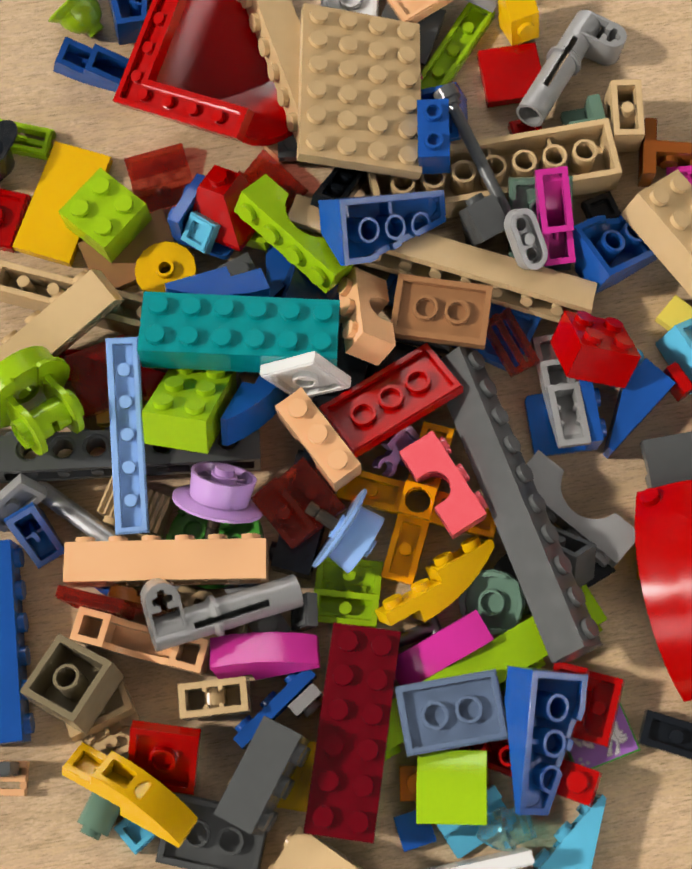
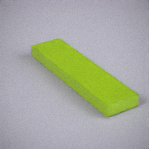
M470 2L467 3L421 71L423 77L421 89L452 83L495 18V11L491 13Z

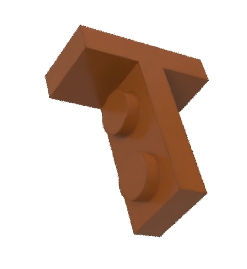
M645 118V136L638 151V187H649L652 184L656 175V166H660L663 169H666V167L692 166V142L657 140V118Z

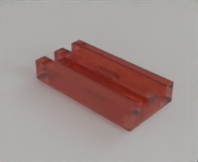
M510 308L504 309L500 314L492 315V318L488 321L487 338L509 376L512 378L539 364L540 359ZM503 320H506L529 361L526 362ZM496 324L519 366L515 367L491 326Z

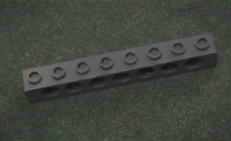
M110 427L95 431L84 428L83 431L77 434L72 431L55 432L53 436L46 439L48 452L42 456L37 455L33 459L24 458L28 452L33 450L31 448L25 449L17 440L13 431L0 435L1 483H10L20 473L37 482L111 478ZM259 429L236 442L235 446L231 449H223L219 446L222 443L220 430L208 454L170 448L167 452L160 453L155 451L157 446L145 444L147 476L191 474V467L200 462L226 463L241 467L247 471L261 470ZM102 447L105 449L104 453L99 456L90 455L94 448ZM63 449L72 450V453L67 457L61 458L57 456Z

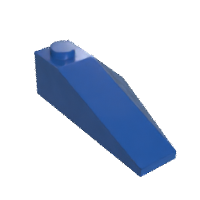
M444 190L318 200L321 234L341 266L371 263L379 259V256L387 251L395 250L415 236L419 237L446 222Z

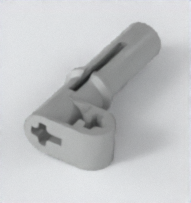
M578 11L558 44L550 48L546 54V63L516 108L518 118L526 125L532 127L541 126L570 78L577 75L580 71L583 57L604 66L613 65L619 60L627 38L625 29L619 24L592 11Z
M294 574L218 598L210 595L207 596L205 602L185 608L182 607L177 589L164 579L155 578L147 581L140 592V600L156 652L213 634L219 637L224 636L225 630L303 606L302 591ZM161 590L167 595L162 598L163 604L168 609L175 608V611L152 617V614L162 612L161 607L154 601L158 596L157 592Z

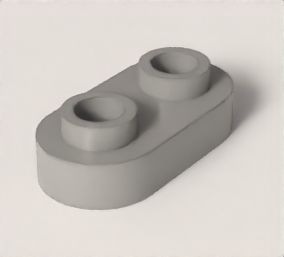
M528 208L512 209L504 219V230L515 261L524 270H538L547 261L548 249L537 217Z

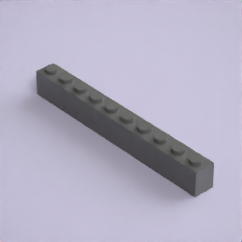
M459 346L441 360L462 384L464 392L446 404L551 663L571 662L603 645L599 637V628L591 618L586 607L585 595L581 588L578 587L572 574L571 562L564 555L558 541V531L551 524L547 515L546 503L538 493L533 482V473L529 466L526 465L522 456L519 440L513 435L508 423L509 416L505 409L502 408L497 397V388L493 381L490 380L486 371L485 360L478 350Z

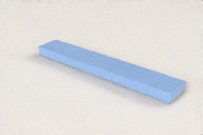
M138 337L105 338L115 535L150 533L146 452L142 421L141 362L137 352Z

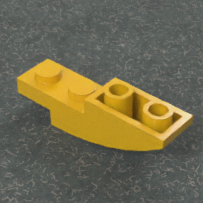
M473 536L461 542V548L452 553L451 551H446L433 558L434 563L425 567L429 578L416 581L410 586L412 590L403 595L394 594L382 601L383 606L374 610L379 621L392 626L412 615L414 619L426 622L442 612L479 575L495 547L493 540Z
M82 742L62 767L63 776L120 807L121 816L180 848L198 821V817L173 792L146 771L112 750L108 755H105Z

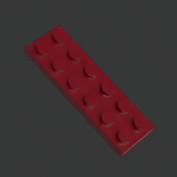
M333 623L303 833L374 844L401 631Z

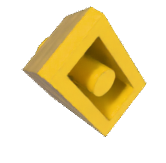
M498 0L499 27L512 46L540 37L539 11L536 0Z

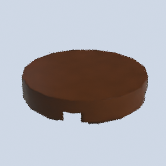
M121 585L110 587L107 594L108 600L143 610L140 600L141 591ZM158 594L157 598L154 599L162 612L158 613L166 614L172 612L173 608L168 609L163 604L162 598L164 596Z

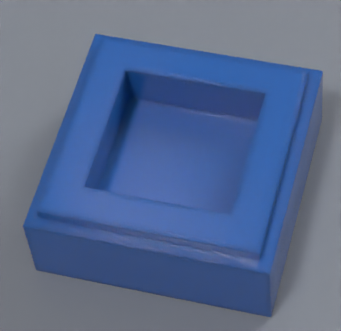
M416 810L393 817L404 852L437 841L432 824H416Z

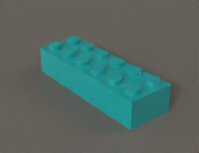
M144 291L137 352L142 367L260 373V365L316 351L337 366L340 300Z

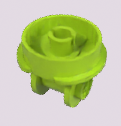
M31 346L9 355L0 362V428L11 426L20 444L25 449L31 448L39 456L48 452L46 439L53 436L55 432L68 427L77 434L85 428L82 417L84 416L83 406L71 390L63 388L70 374V367L63 358L53 357L49 350L43 346Z

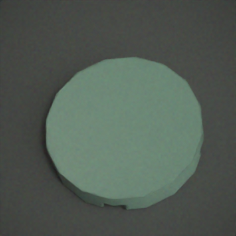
M498 569L481 570L479 575L458 599L462 617L477 610L492 636L501 635L515 627L522 619L526 607L525 596L518 580L508 572Z

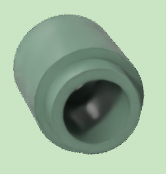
M92 792L77 821L83 825L80 832L96 840H99L101 835L108 837L120 814V807Z

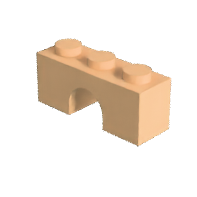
M354 267L347 277L341 279L337 288L340 300L345 353L379 366L396 346L393 323L378 316L389 302L387 282L382 278Z
M302 387L275 406L277 417L296 442L300 441L315 462L316 468L335 492L362 473L361 463Z

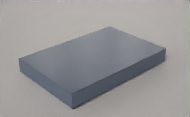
M496 669L394 687L407 757L508 739L507 722Z

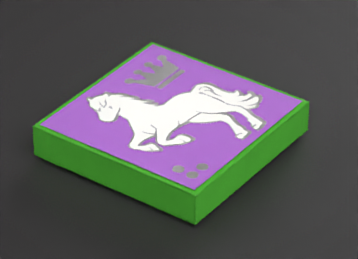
M620 702L609 748L571 737L570 739L574 743L571 752H566L571 762L594 769L641 749Z

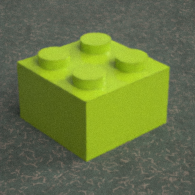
M99 168L58 211L69 230L111 263L152 220L147 204L102 168Z

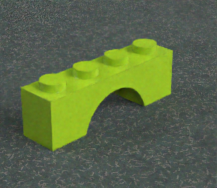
M267 174L263 175L241 191L234 212L257 231L267 243L276 248L288 262L305 274L314 285L328 293L343 277L349 275L354 265L341 266L324 237L311 236L299 230L291 222L286 212V200L289 194Z

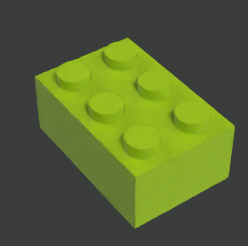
M168 369L142 410L144 444L208 454L221 430L220 419L237 391L236 371Z

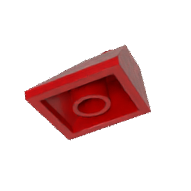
M214 165L198 185L193 211H198L221 225L215 240L216 243L241 252L256 231L248 223H245L234 212L241 191L251 185V183L240 173Z

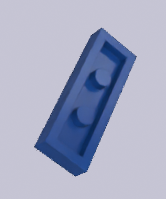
M312 670L289 674L284 679L287 685L278 694L275 691L268 694L259 704L262 710L254 718L248 715L235 727L238 734L233 740L242 749H246L263 716L275 720L317 678L316 674Z

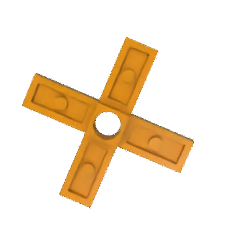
M423 422L419 439L433 431L437 438L443 436L451 448L455 429ZM361 470L362 473L337 491L336 498L351 503L359 492L365 488L368 491L362 506L398 515L381 577L411 586L415 581L430 524L444 527L435 513V506L446 500L450 493L439 491L441 478L433 477L422 483H416L409 472L408 479L404 482ZM417 491L426 493L430 498L429 507L420 513L412 512L406 505L408 496ZM489 507L485 509L487 513L486 519L464 533L494 540L497 527Z

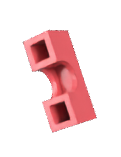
M431 431L399 451V454L416 483H422L429 478L437 477L443 479L451 489L450 494L446 500L435 506V513L451 538L455 539L486 519L487 513L485 509L488 508V504L479 491L473 493L467 484L470 477L462 464L459 463L455 466L449 456L453 452L443 436L437 438L434 432Z

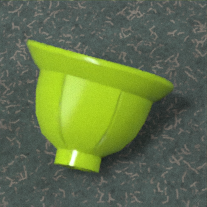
M67 0L48 20L52 23L61 24L65 29L73 33L88 34L90 38L95 36L104 27L100 23L102 12L97 0Z

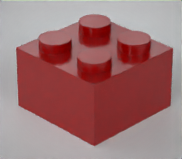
M564 310L550 341L566 377L624 389L641 358L621 321L613 317H607L606 319L594 317L585 311H578L576 313Z

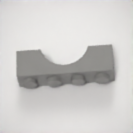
M538 450L526 465L531 469L536 489L546 503V512L551 524L556 523L563 530L595 543V562L601 567H605L607 564L611 567L617 565L635 543V528L617 513L601 519H590L575 513L567 505L562 495L561 480L564 470Z

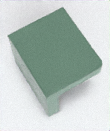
M600 94L587 96L584 108L562 112L560 116L562 126L606 118Z

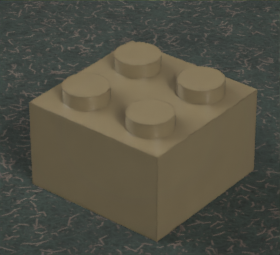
M58 634L19 692L35 706L87 735L124 678V675L113 662Z

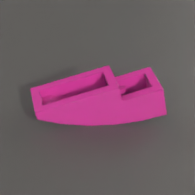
M568 166L535 170L537 220L548 249V258L544 266L576 262L573 239L574 221Z
M474 610L398 654L395 676L398 684L401 686L421 682L494 640L478 611Z
M252 632L210 638V669L218 679L252 674L255 680L320 668L319 638L314 634Z

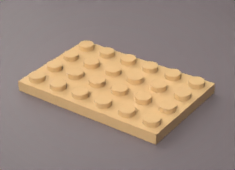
M303 3L300 28L297 161L419 180L422 175V166H419L417 123V100H421L420 24Z

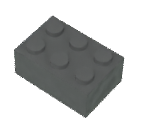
M263 716L214 815L250 835L262 836L264 831L270 832L279 815L275 809L280 799L286 800L294 786L295 781L291 777L296 767L302 768L310 754L311 749L307 747L309 740L284 725Z

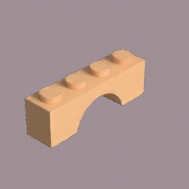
M79 606L69 638L83 645L204 677L210 660V640L200 638L156 652L147 625Z

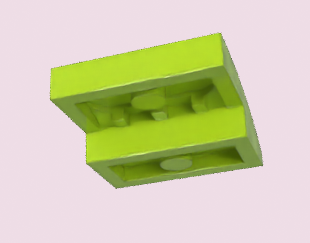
M327 557L317 567L313 592L317 593L318 622L377 628L378 617L374 610L379 608L383 562L361 559L350 573H346L333 560Z
M442 750L418 755L416 824L488 825V750Z

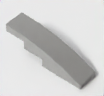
M553 334L532 337L531 344L538 377L558 449L590 445L592 441L580 383L576 382L574 378L566 377L550 343Z

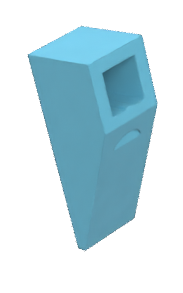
M603 794L595 795L592 808L580 803L576 809L580 813L572 824L566 821L554 834V838L557 841L549 850L544 847L534 857L533 869L592 868L606 803V797Z

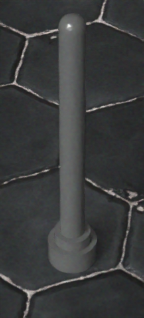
M455 83L445 84L438 88L433 96L435 99L449 98V114L489 193L495 194L506 216L512 209L459 106L461 94Z

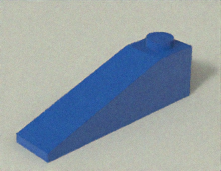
M605 215L595 216L574 225L575 272L580 278L598 283L595 294L619 283L658 259L621 215L619 218L606 219Z
M508 666L505 711L515 814L549 815L562 778L560 767L566 751L571 752L574 743L570 739L576 721H582L585 712L588 675Z

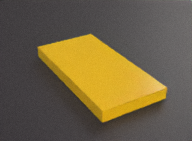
M55 141L13 243V249L20 253L72 267L79 249L78 243L82 239L66 227L58 211L99 168L109 173L113 163L112 158Z

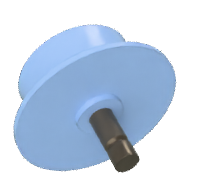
M365 488L359 492L339 519L323 508L320 509V506L313 501L310 502L304 511L331 530L312 564L314 568L318 567L329 557L346 573H350L363 556L368 557L377 543L375 537L380 531L385 518L362 507L368 491Z

